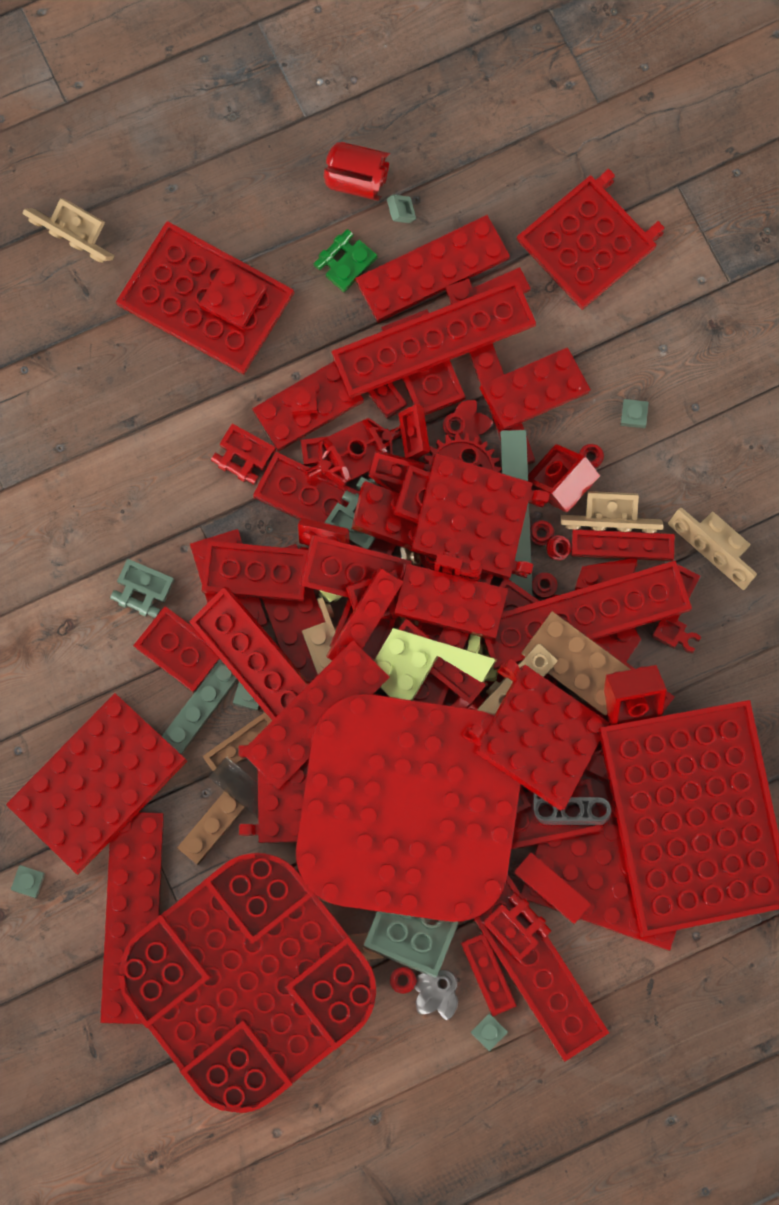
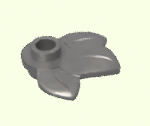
M441 970L436 978L425 973L416 977L414 989L420 992L416 1000L418 1014H429L438 1010L445 1020H449L454 1015L458 1007V999L455 994L458 982L456 976L451 971ZM441 979L447 981L448 985L445 989L440 986Z

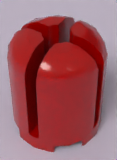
M338 142L330 149L327 155L326 164L328 166L324 169L323 175L325 184L334 191L380 201L382 196L377 194L380 186L382 187L383 184H386L390 162H385V158L390 153Z

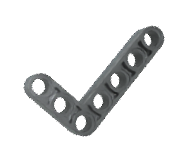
M534 793V813L537 820L542 824L602 825L611 818L610 804L604 798L571 797L566 808L560 811ZM544 805H550L554 811L551 816L542 817L539 814L540 808ZM570 805L578 806L580 808L579 815L576 817L567 816L565 813L567 807ZM597 805H602L607 809V813L603 817H595L592 814V809Z

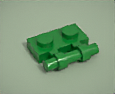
M348 229L341 235L338 234L333 239L334 243L327 250H322L318 255L319 258L313 263L318 270L327 265L330 270L326 273V278L344 293L356 281L355 278L361 276L377 259V254L362 241L358 240L353 246L348 243L354 236ZM340 250H343L345 254L337 262L333 257Z

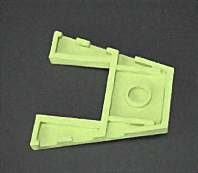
M393 628L374 662L390 677L381 686L390 697L414 701V697L438 656L480 682L485 681L497 659Z

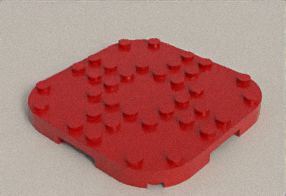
M372 694L348 696L329 707L319 719L313 733L296 844L297 866L302 879L309 889L321 899L339 906L450 922L473 919L491 908L500 897L507 879L521 784L476 754L475 751L478 745L465 739L462 735L466 728L472 727L474 723L478 724L486 732L494 715L474 709Z
M266 853L244 854L222 865L202 883L139 931L130 940L121 957L119 983L125 1001L180 1069V1073L198 1096L210 1106L221 1111L247 1113L258 1110L272 1102L311 1068L354 1036L368 1021L376 999L375 976L363 953L319 897L305 884L300 873L284 859Z

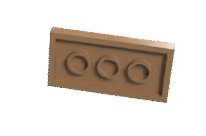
M551 612L521 654L526 657L537 644H541L557 659V663L547 674L606 716L607 707L604 695L606 675L631 669L557 614Z

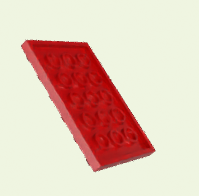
M166 221L116 300V304L244 375L293 297L294 290ZM223 263L267 285V290L243 330L199 307L200 301Z
M114 693L11 798L6 806L63 862L79 875L188 761Z

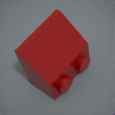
M555 444L528 474V482L533 483L532 489L534 491L542 490L549 492L548 502L552 506L568 513L585 492L593 486L600 475L586 456Z
M657 665L642 666L637 669L617 671L606 675L604 695L609 726L662 716L666 686Z

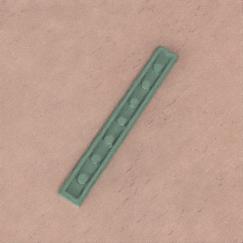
M526 430L501 431L502 474L528 481ZM529 503L515 557L517 562L525 561L531 563ZM532 573L528 574L527 578L511 574L509 580L532 595Z

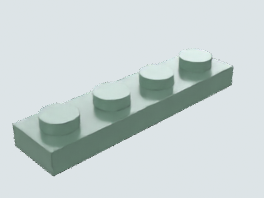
M221 659L162 735L181 755L238 681Z

